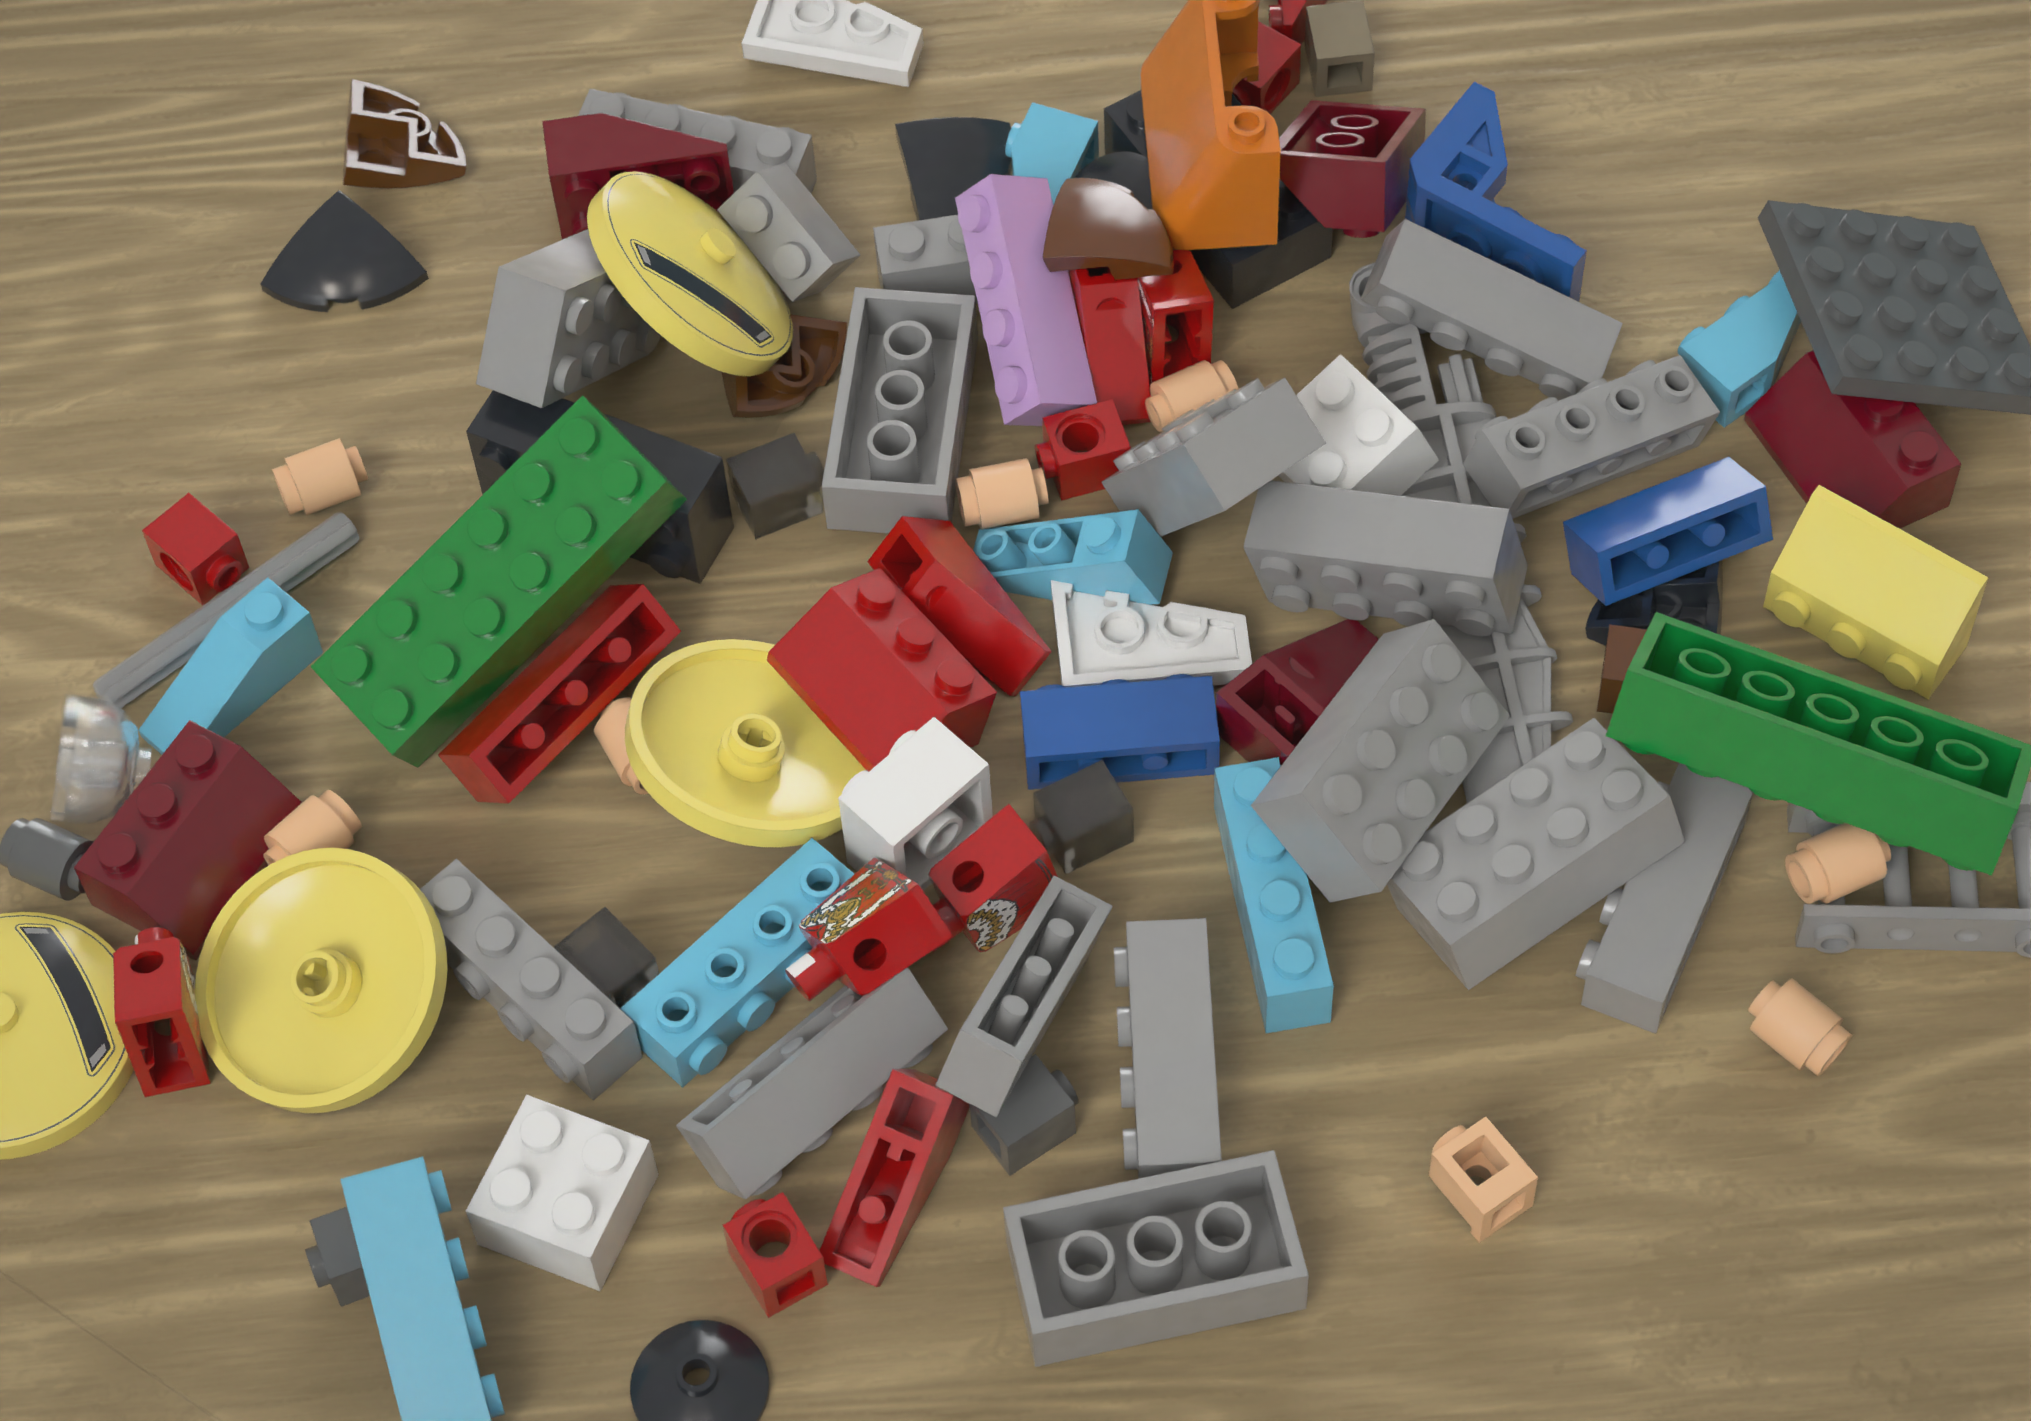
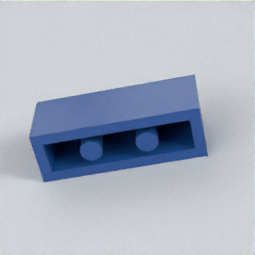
M1730 457L1563 521L1571 574L1605 606L1773 540L1766 486Z
M1176 674L1163 680L1129 682L1127 680L1114 679L1105 681L1100 685L1065 687L1053 684L1042 686L1037 690L1020 691L1028 790L1214 775V768L1219 767L1220 739L1212 676L1193 677L1187 674Z

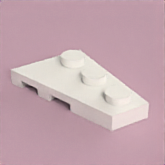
M757 0L742 40L743 58L909 87L923 47L922 28L867 2L855 5L847 0Z
M1051 580V595L1062 686L1100 685L1105 681L1122 679L1129 682L1163 680L1176 674H1187L1193 677L1212 676L1213 685L1228 684L1252 664L1245 615L1170 602L1164 607L1129 601V594L1106 590L1105 596L1073 591V584Z

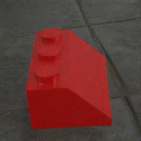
M881 568L831 587L768 652L766 659L867 771L872 770L889 755L891 748L903 734L910 730L918 731L933 717L940 721L968 747L971 748L978 745L997 694L995 689Z

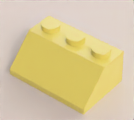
M1818 485L1771 571L1763 607L1772 611L1783 623L1791 627H1800L1827 642L1838 654L1847 658H1855L1884 674L1893 685L1901 689L1912 690L1929 699L1967 647L1988 577Z

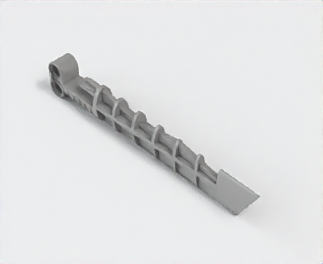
M1375 263L1361 267L1353 274L1350 280L1349 291L1352 325L1357 332L1359 342L1365 347L1362 353L1363 360L1369 365L1366 373L1367 378L1419 428L1439 459L1435 465L1401 496L1490 507V504L1463 465L1476 441V432L1488 421L1497 417L1495 409L1490 404L1483 402L1472 358L1462 360L1461 354L1449 356V363L1438 365V374L1446 403L1436 404L1420 339V334L1428 332L1410 323L1403 325L1390 322L1377 314L1376 307L1360 300ZM1514 523L1521 543L1527 536L1525 528L1521 524ZM1523 585L1512 634L1492 631L1488 636H1473L1458 630L1455 626L1440 625L1510 715L1462 781L1467 803L1550 748L1551 732L1573 723L1571 713L1567 711L1551 712V664L1558 658L1556 651L1549 648L1527 608L1538 602L1542 597L1540 588L1536 585Z

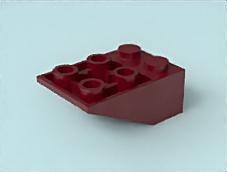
M605 113L542 121L549 179L562 240L588 229L587 213L591 200L611 178L624 172H643L664 178L688 190L710 205L719 214L720 212L717 209L734 194L726 143Z
M1346 619L1264 654L1216 693L1219 736L1248 762L1279 757L1280 765H1282L1379 639L1357 620Z

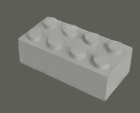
M587 229L498 267L476 384L543 408L649 355L656 348L661 335L631 307L615 287L597 257L590 239L589 230Z
M855 287L822 481L827 529L889 533L902 516L948 520L952 523L956 496L955 478H958L978 345L976 299L974 295Z
M1256 378L1238 390L1234 389L1217 400L1213 399L1196 410L1192 409L1163 427L1162 433L1147 442L1139 443L1114 459L1113 462L1119 471L1103 480L1102 484L1119 511L1139 509L1161 537L1226 511L1325 445L1326 442L1286 378L1280 379L1266 387H1263L1260 380Z
M1273 480L1258 489L1243 546L1268 602L1283 610L1304 612L1308 607L1332 610L1337 615L1351 620H1365L1369 615L1394 618L1395 621L1405 626L1435 619L1439 625L1455 626L1458 630L1473 636H1488L1492 631L1512 634L1528 567L1509 509Z
M1435 619L1384 633L1254 800L1251 807L1329 902L1381 892L1510 715Z
M1592 718L1427 830L1387 883L1400 913L1468 990L1685 843L1670 795L1617 740L1606 737L1607 730L1595 718Z
M1275 1150L1003 1207L1006 1244L1035 1367L1299 1311L1307 1307L1309 1275Z

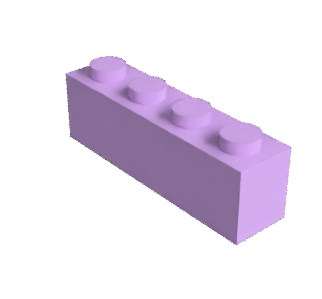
M990 174L955 198L958 221L962 228L970 265V276L975 288L983 325V336L988 348L995 381V391L999 399L1004 425L1042 426V417L1096 404L1097 399L1068 270L1050 272L1042 259L1048 223L1053 208L1048 179Z

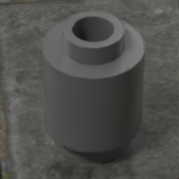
M20 818L10 825L1 840L0 864L8 868L9 874L13 878L63 900L70 901L80 893H86L74 870V866L92 845L93 841L41 818H35L31 821Z

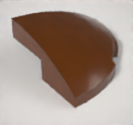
M352 79L346 126L343 185L365 188H408L445 182L465 176L467 167L466 157L458 138L445 122H439L437 133L431 129L430 120L424 114L418 112L420 103L388 88Z
M1068 178L1064 181L1052 208L1044 243L1042 259L1050 272L1108 266L1115 280L1170 275L1174 273L1173 249L1170 238L1154 209H1147L1135 198L1131 190L1109 181L1091 178Z
M790 314L793 323L791 345L787 352L766 372L755 376H738L722 372L725 393L733 417H767L801 406L805 400L804 398L809 396L817 387L825 386L835 372L845 348L847 322Z

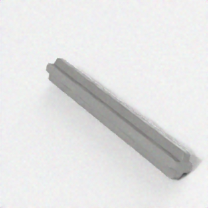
M342 512L335 513L98 678L93 683L98 699L111 712L118 711L188 662L218 619L267 577L287 592L356 544L359 540V535L353 522Z

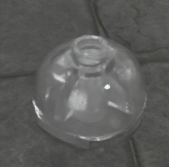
M66 694L50 822L97 824L112 819L132 794L134 786H138L150 771L152 749L139 748L137 725L126 711L112 702L93 697Z

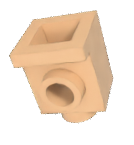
M1484 1117L1468 1129L1463 1125L1454 1127L1445 1133L1434 1145L1429 1177L1471 1226V1234L1479 1243L1533 1206L1538 1176L1487 1117ZM1470 1177H1481L1486 1181L1476 1186Z

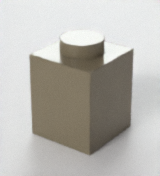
M1364 1L1331 2L1324 5L1306 6L1305 49L1315 97L1372 91L1375 51Z

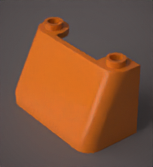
M1188 0L1142 64L1141 94L1152 209L1160 217L1169 235L1173 249L1199 250L1277 244L1281 154L1278 127L1275 119L1266 110L1256 106H1232L1233 89L1240 80L1246 77L1247 82L1259 81L1257 51L1260 0Z

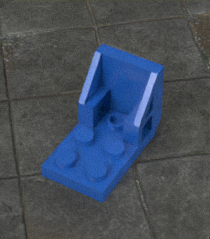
M1473 82L1410 158L1405 219L1579 302L1587 250L1577 246L1568 237L1554 234L1523 218L1516 210L1502 207L1494 201V197L1506 184L1507 158L1495 92Z

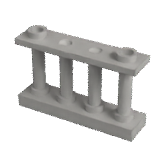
M2026 782L2018 812L2007 837L2013 843L2019 909L1979 908L1976 870H1960L1949 864L1952 907L1912 906L1907 847L1889 844L1891 860L1886 862L1887 874L1883 878L1885 906L1845 905V896L1828 904L1818 900V904H1804L1795 934L1796 947L1816 948L1824 953H1842L1852 948L2017 952L2021 956L2031 958V782ZM1788 803V832L1809 833L1815 836L1840 825L1819 818L1811 810Z

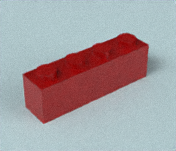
M644 584L610 585L473 719L438 756L477 802L509 804L681 630Z

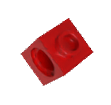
M1258 21L1257 52L1259 81L1247 82L1246 77L1243 78L1234 87L1233 95L1242 106H1256L1266 110L1271 115L1300 83L1301 44Z
M1113 399L1042 417L1043 442L1035 444L1038 467L1042 468L1045 480L1053 478L1061 501L1104 490L1105 487L1102 481L1119 471L1113 460L1131 449Z
M187 493L142 530L155 565L202 606L218 593L225 591L235 584L241 577V574L250 568L238 534L190 493Z
M783 1192L767 1201L765 1199H756L745 1204L734 1213L729 1222L722 1225L728 1252L768 1318L828 1285L823 1256ZM770 1242H781L788 1245V1248L776 1257L768 1258L756 1254L760 1247Z

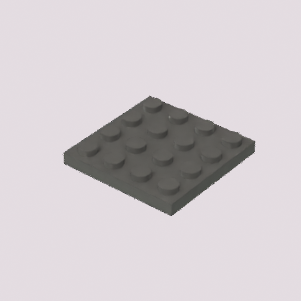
M1767 201L1758 216L1759 223L1832 394L2031 415V346L1975 226L1958 222L1947 223L1915 219L1910 216L1899 217L1867 213L1860 210L1819 207L1806 203L1795 204Z

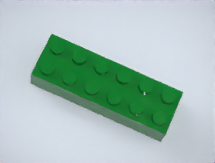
M582 395L311 668L393 756L419 768L687 498L599 409Z
M1658 612L1655 613L1627 669L1606 733V737L1622 742L1628 749L1634 752L1662 756L1686 765L1690 771L1700 776L1723 778L1749 788L1755 795L1773 801L1783 800L1813 811L1815 815L1827 822L1835 824L1847 823L1877 834L1879 838L1888 844L1898 847L1911 846L1941 857L1947 864L1957 869L1966 871L1977 870L1991 876L2018 812L2031 768L2030 744Z

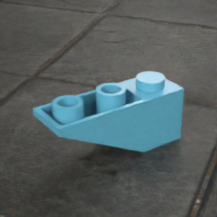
M1780 270L1762 290L1752 297H1740L1731 304L1723 317L1707 328L1698 327L1692 330L1679 345L1678 354L1684 359L1720 411L1716 421L1723 428L1745 414L1774 385L1801 323Z
M1139 509L980 529L973 549L1000 586L1008 593L1052 600L1051 580L1073 584V591L1105 596L1106 590L1129 594V601L1149 605L1160 604L1173 554L1172 550Z

